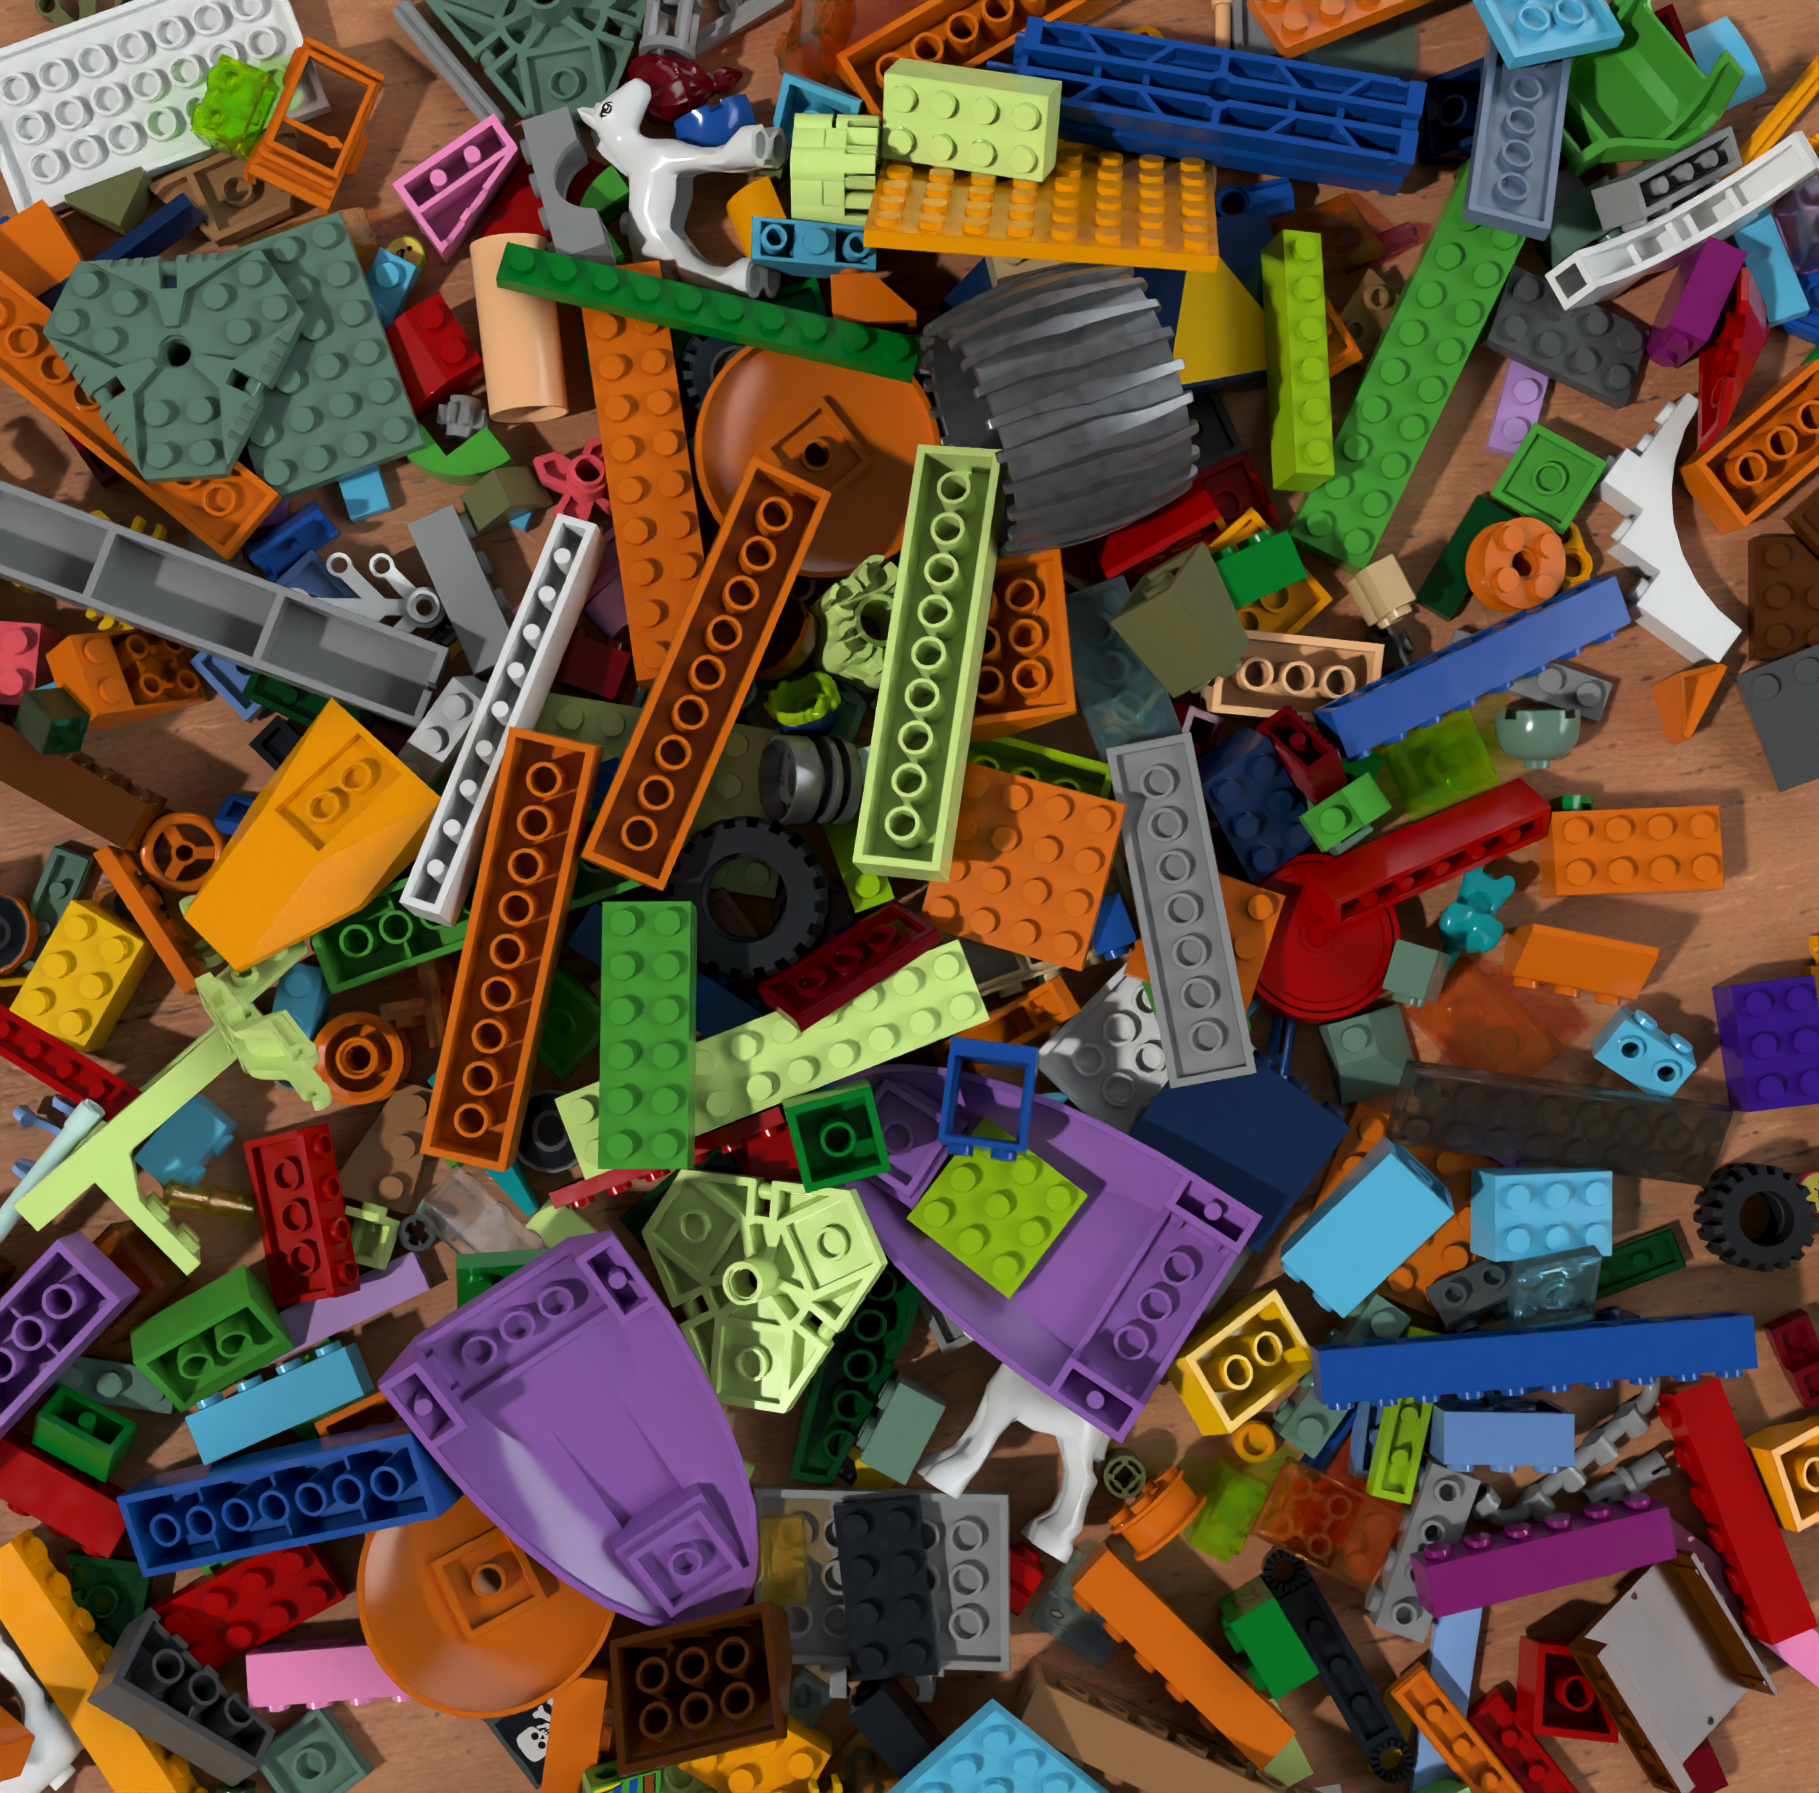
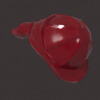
M644 54L634 58L627 69V82L634 78H639L650 86L652 97L644 117L653 124H665L667 126L674 125V122L680 117L705 106L710 97L729 93L743 77V73L740 70L730 67H721L707 73L692 60L676 55Z

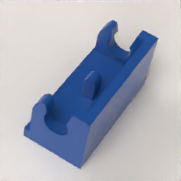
M314 499L248 544V557L255 565L261 567L266 574L267 580L273 582L288 571L310 549L315 552L340 536V531Z

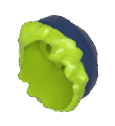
M815 671L790 682L780 680L777 684V689L769 692L768 701L764 702L763 705L765 710H768L772 722L781 734L808 736L811 740L814 736L826 737L834 729L843 712L844 700L841 691L832 677L824 671Z

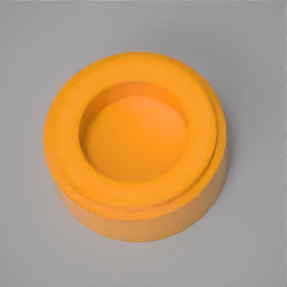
M1251 1418L1233 1431L1232 1444L1236 1453L1244 1461L1259 1464L1267 1461L1273 1455L1276 1448V1437L1273 1430L1265 1422Z

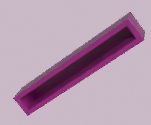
M1644 1493L1626 1495L1623 1497L1622 1502L1610 1505L1606 1503H1592L1586 1505L1584 1511L1574 1514L1552 1513L1546 1515L1544 1521L1533 1524L1524 1522L1511 1523L1504 1527L1505 1531L1493 1534L1485 1532L1471 1533L1464 1537V1541L1453 1544L1445 1542L1431 1543L1424 1547V1551L1410 1554L1418 1603L1435 1618L1677 1558L1668 1506Z

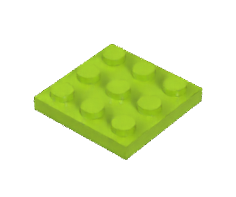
M986 1115L971 1133V1136L1016 1141L1013 1136ZM1029 1149L1027 1156L1017 1155L1016 1162L990 1159L991 1152L973 1150L972 1157L955 1155L914 1207L907 1219L1010 1299L1088 1195Z

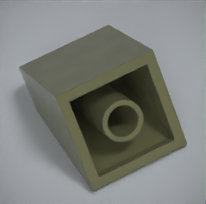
M1203 541L1145 573L1109 622L1173 698L1189 690L1192 693H1196L1218 676H1221L1222 679L1231 676L1242 665L1240 658L1250 644L1211 553Z

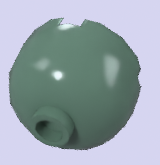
M1558 708L1510 709V718H1505L1504 710H1494L1495 735L1501 750L1510 758L1524 760V768H1550V760L1565 757L1573 750L1579 739L1581 709L1569 708V717H1566V710H1558Z

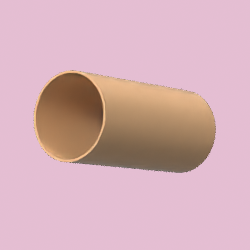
M504 233L480 238L470 244V255L490 419L501 423H533L563 417L569 413L556 301L498 288L496 281L507 242L548 251L547 243H549V240L543 236L530 233Z

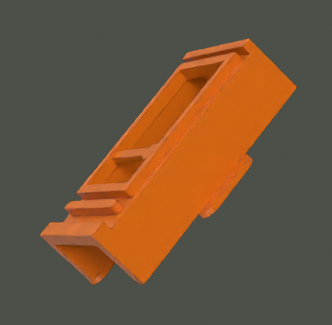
M305 36L302 47H297L294 50L282 78L284 89L263 139L258 140L254 144L243 170L244 180L247 183L256 185L260 179L320 208V217L329 215L345 175H354L357 172L368 146V137L364 134V130L382 90L385 75ZM309 60L368 88L344 144L339 142L336 136L329 137L286 116ZM284 122L327 143L330 149L341 150L334 169L332 170L275 142L282 123Z

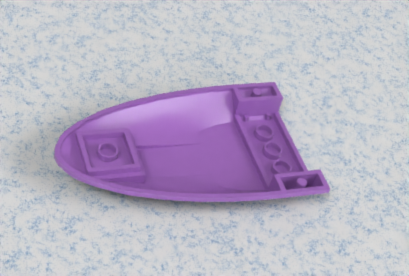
M911 1064L875 1065L836 1081L832 1086L866 1078L872 1089L892 1171L843 1183L839 1186L856 1188L884 1253L934 1306L978 1344L1039 1390L1122 1444L1262 1216L1157 1150L1078 1110L1035 1093L1028 1149L1084 1191L1088 1197L1015 1293L1008 1299L907 1219L914 1207L955 1156L947 1153L948 1146H942L937 1141L947 1068ZM962 1071L954 1133L971 1135L986 1115L1016 1139L1023 1088Z
M612 1230L568 1237L416 1335L377 1382L380 1391L417 1438L474 1504L521 1549L556 1577L599 1605L649 1626L661 1628L741 1608L752 1593L757 1576L759 1557L756 1506L741 1453L724 1410L696 1355L676 1321Z

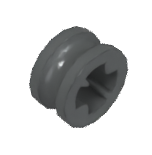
M424 1212L412 1214L400 1224L398 1230L399 1240L407 1250L413 1252L424 1251L434 1246L438 1241L440 1225L431 1214ZM422 1221L426 1224L424 1231L429 1234V1238L427 1241L423 1238L416 1243L412 1240L415 1233L410 1230V1226L412 1223L416 1226Z

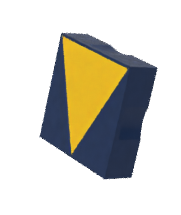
M1265 210L1216 217L1219 249L1217 273L1133 267L1135 274L1132 278L1142 277L1148 284V288L1144 292L1146 298L1158 299L1162 307L1160 312L1156 314L1161 327L1171 326L1175 336L1167 341L1174 360L1181 358L1184 360L1186 367L1178 370L1183 391L1192 390L1194 401L1215 393H1242L1268 388L1261 250L1273 239Z

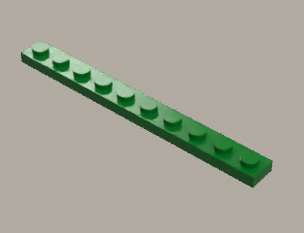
M510 242L506 244L496 276L498 288L910 384L912 383L920 349L921 338Z

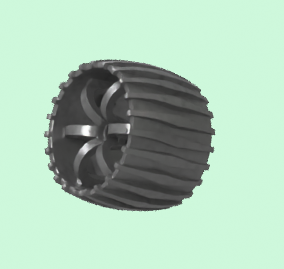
M1077 263L1022 276L970 298L936 318L923 329L924 336L920 339V347L928 352L920 357L922 368L930 369V377L923 381L926 392L934 393L936 405L929 408V413L932 419L940 418L944 436L940 437L941 446L1001 449L995 453L998 463L1007 462L1009 479L1002 483L1003 490L1006 493L998 555L1000 554L1002 557L1041 553L1045 550L1061 549L1107 535L1169 504L1189 491L1192 487V481L1197 477L1198 468L1192 463L1200 458V448L1198 445H1192L1191 436L1199 432L1197 420H1189L1186 404L1194 401L1192 390L1183 391L1178 370L1186 366L1183 358L1177 360L1173 358L1167 340H1170L1175 335L1171 326L1162 328L1156 314L1160 312L1162 307L1158 299L1146 298L1144 292L1147 290L1148 284L1142 277L1132 278L1135 271L1131 266Z

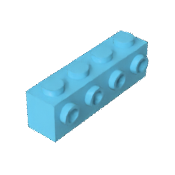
M340 1340L315 1350L318 1359L303 1365L299 1357L276 1367L278 1376L264 1382L260 1374L236 1385L239 1393L224 1400L222 1393L219 1392L197 1402L199 1411L185 1417L204 1466L374 1390L375 1387L356 1342L342 1347Z

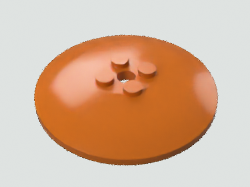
M746 346L731 358L718 373L705 395L697 418L694 436V457L699 485L706 504L715 520L721 526L743 472L752 456L832 493L799 569L798 577L810 579L841 578L848 576L864 560L872 555L885 556L884 561H886L902 548L918 444L941 446L936 418L932 419L929 413L931 404L914 375L910 384ZM817 445L823 449L826 456L823 466L814 467L806 461L805 450L807 446Z
M463 1492L464 1495L439 1518L368 1533L357 1571V1610L361 1629L371 1653L384 1673L399 1689L421 1704L444 1714L474 1719L499 1718L532 1709L550 1700L573 1683L599 1652L609 1633L615 1612L599 1605L556 1577L513 1542ZM484 1569H492L500 1577V1587L493 1594H484L477 1588V1575Z

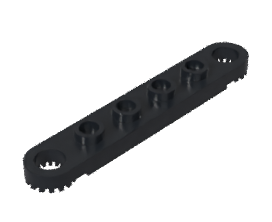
M1279 1546L1269 1550L1261 1563L1263 1578L1320 1672L1318 1675L1375 1774L1385 1782L1396 1783V1781H1404L1403 1779L1408 1777L1410 1771L1414 1768L1412 1751L1304 1561L1296 1551L1289 1547ZM1281 1558H1288L1295 1565L1292 1577L1284 1581L1275 1579L1272 1575L1273 1565L1277 1563V1560H1281ZM1389 1747L1393 1749L1395 1747L1402 1753L1401 1762L1392 1769H1386L1380 1765L1381 1753H1384V1750H1388Z

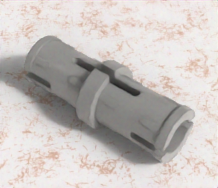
M1653 1450L1647 1456L1625 1468L1621 1465L1615 1467L1612 1470V1475L1587 1489L1584 1488L1581 1492L1585 1499L1588 1498L1586 1500L1588 1505L1592 1503H1606L1610 1505L1620 1502L1626 1495L1639 1493L1641 1489L1665 1476H1669L1671 1472L1669 1467H1663L1667 1463L1657 1450Z

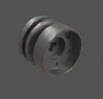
M774 735L769 739L761 755L758 775L760 802L766 817L774 821V824H806L809 821L815 824H846L849 822L858 809L862 794L863 774L855 744L848 737L814 736L810 740L808 736Z

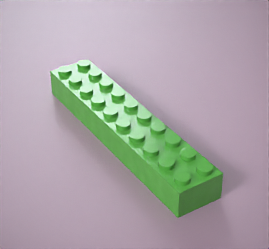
M1470 158L1461 167L1332 434L1335 476L1314 491L1304 492L1286 529L1289 531L1295 548L1353 576L1367 567L1526 239L1525 236L1462 220Z

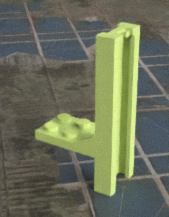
M253 1002L248 1004L252 1015L246 1018L247 1021L265 1016ZM215 1023L138 1089L142 1093L108 1123L103 1120L100 1121L88 1137L82 1139L65 1160L19 1198L12 1207L39 1231L93 1183H96L186 1275H189L201 1264V1246L198 1243L201 1239L185 1222L177 1225L171 1219V1215L168 1213L171 1210L170 1207L157 1193L153 1191L148 1196L141 1189L136 1163L133 1160V1149L238 1058L236 1052L233 1054L229 1052L223 1034Z

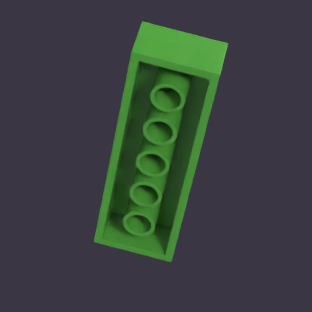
M691 901L602 902L598 1169H694L697 907Z

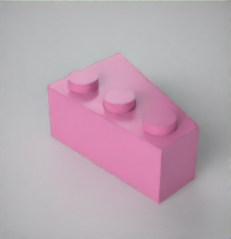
M493 113L400 177L392 185L402 203L445 263L448 264L511 178L521 161V156L517 145Z

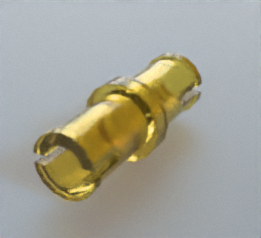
M169 1179L162 1200H164L162 1204L165 1207L171 1206L197 1211L201 1217L206 1218L218 1215L248 1222L255 1209L253 1195L220 1190L219 1185L212 1183L200 1186Z

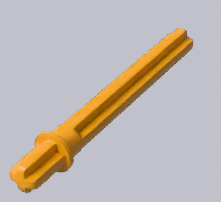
M1819 47L1818 55L1739 149L1743 165L1720 177L1721 181L1770 150L1818 93Z

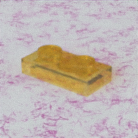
M805 1514L762 1515L759 1518L763 1602L770 1601L776 1606H806L809 1602Z

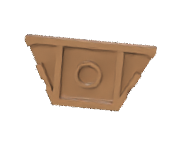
M285 123L281 125L275 142L298 153L299 132L296 128ZM265 133L148 184L152 193L165 204L183 192L199 204L209 218L198 225L196 229L219 247H223L295 214V196L260 179L256 185L247 183L243 178V170L253 146L258 140L263 139Z

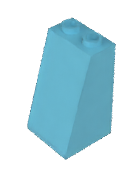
M1387 1132L1281 1246L1280 1259L1283 1261L1281 1266L1294 1281L1299 1283L1303 1280L1314 1291L1312 1295L1327 1312L1335 1310L1344 1319L1455 1214L1450 1189L1397 1139Z

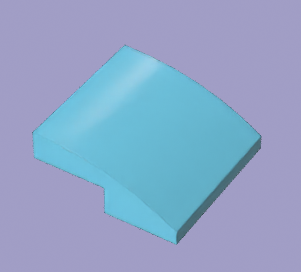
M1727 16L1685 35L1697 66L1703 74H1710L1721 52L1727 50L1744 70L1745 75L1726 110L1765 93L1767 86L1758 64L1743 37Z

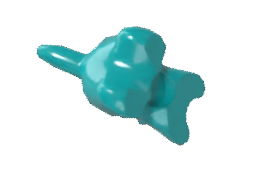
M1482 866L1464 873L1456 901L1452 902L1442 912L1438 924L1439 937L1445 942L1441 952L1452 955L1448 970L1452 968L1461 952H1488L1499 943L1503 935V924L1495 920V917L1501 906L1514 891L1515 881L1513 877L1504 876L1501 879L1495 880L1492 874L1483 871Z

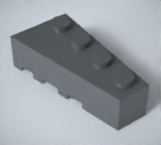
M150 1607L125 1626L87 1702L231 1787H234L260 1769L276 1730L253 1708H249L248 1703L237 1692L231 1694L217 1679L220 1675L209 1664L203 1667L186 1650L189 1645L177 1633L172 1636L158 1622L161 1617Z

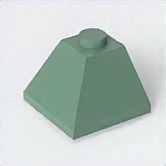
M1398 1003L1349 1016L1335 1022L1317 1025L1340 1106L1421 1084Z

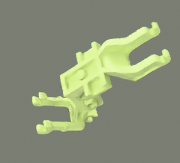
M196 895L187 896L179 901L183 915ZM205 939L194 945L197 955L202 958L207 968L215 967L224 961V958ZM303 940L241 973H238L229 965L215 978L211 972L195 978L194 981L205 1011L223 1034L229 1052L231 1054L236 1052L245 1074L249 1073L252 1077L262 1080L289 1081L303 1101H312L315 1111L323 1110L332 1103V1094L328 1084L323 1082L313 1069L320 1060L315 1043L307 1038L286 1009L249 1021L246 1020L247 1017L252 1015L248 1004L254 1001L308 952L307 945Z

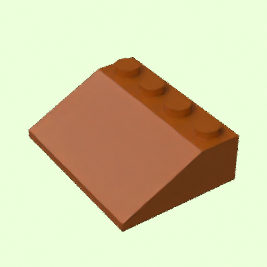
M1060 548L1029 555L997 558L970 742L1002 738L1077 714L1062 552Z

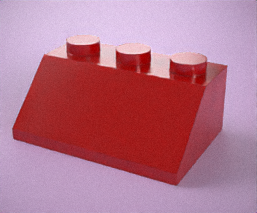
M1200 478L1195 482L1192 481V487L1189 491L1169 504L1138 521L1090 542L1106 577L1113 585L1120 589L1150 570L1228 527Z

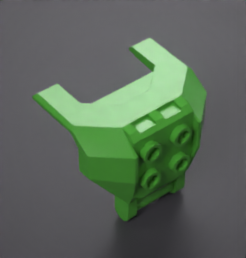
M1612 0L1608 6L1625 34L1619 46L1571 58L1564 122L1585 146V149L1582 150L1563 126L1560 152L1568 160L1567 168L1576 177L1599 163L1660 159L1697 143L1722 117L1745 75L1744 70L1730 53L1724 50L1721 52L1710 74H1703L1655 16L1650 0Z

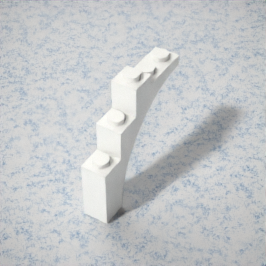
M1803 131L1794 132L1734 174L1673 210L1618 237L1595 246L1577 250L1545 274V277L1565 311L1613 299L1645 275L1672 268L1690 255L1708 236L1720 241L1726 240L1757 218V213L1819 170V158Z
M1687 392L1675 403L1671 400L1665 403L1654 418L1658 426L1651 435L1645 432L1631 450L1626 448L1615 458L1608 455L1604 459L1608 464L1590 492L1625 516L1610 534V537L1615 540L1607 550V553L1642 577L1627 595V598L1631 600L1627 606L1630 618L1700 668L1718 664L1742 630L1717 609L1697 583L1682 553L1674 525L1671 490L1675 459L1685 429L1698 408V399Z

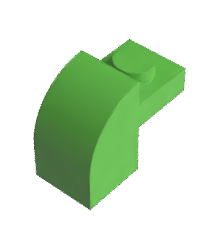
M1366 772L1298 818L1323 853L1391 809L1392 806L1370 773Z

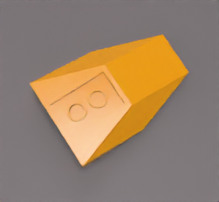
M331 697L253 801L183 918L238 973H241L367 906L417 858L441 797Z

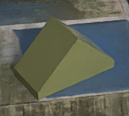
M140 166L68 193L64 197L66 203L82 219L124 236L144 221L155 197L148 186L154 180Z
M533 465L493 468L459 496L477 535L553 504L547 489L541 486Z

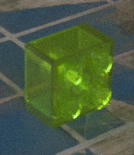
M1468 708L1443 717L1442 721L1434 725L1407 732L1408 736L1399 742L1379 746L1383 756L1386 758L1385 761L1412 822L1501 785Z

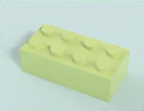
M900 58L884 72L882 158L1043 182L1056 163L1062 81Z

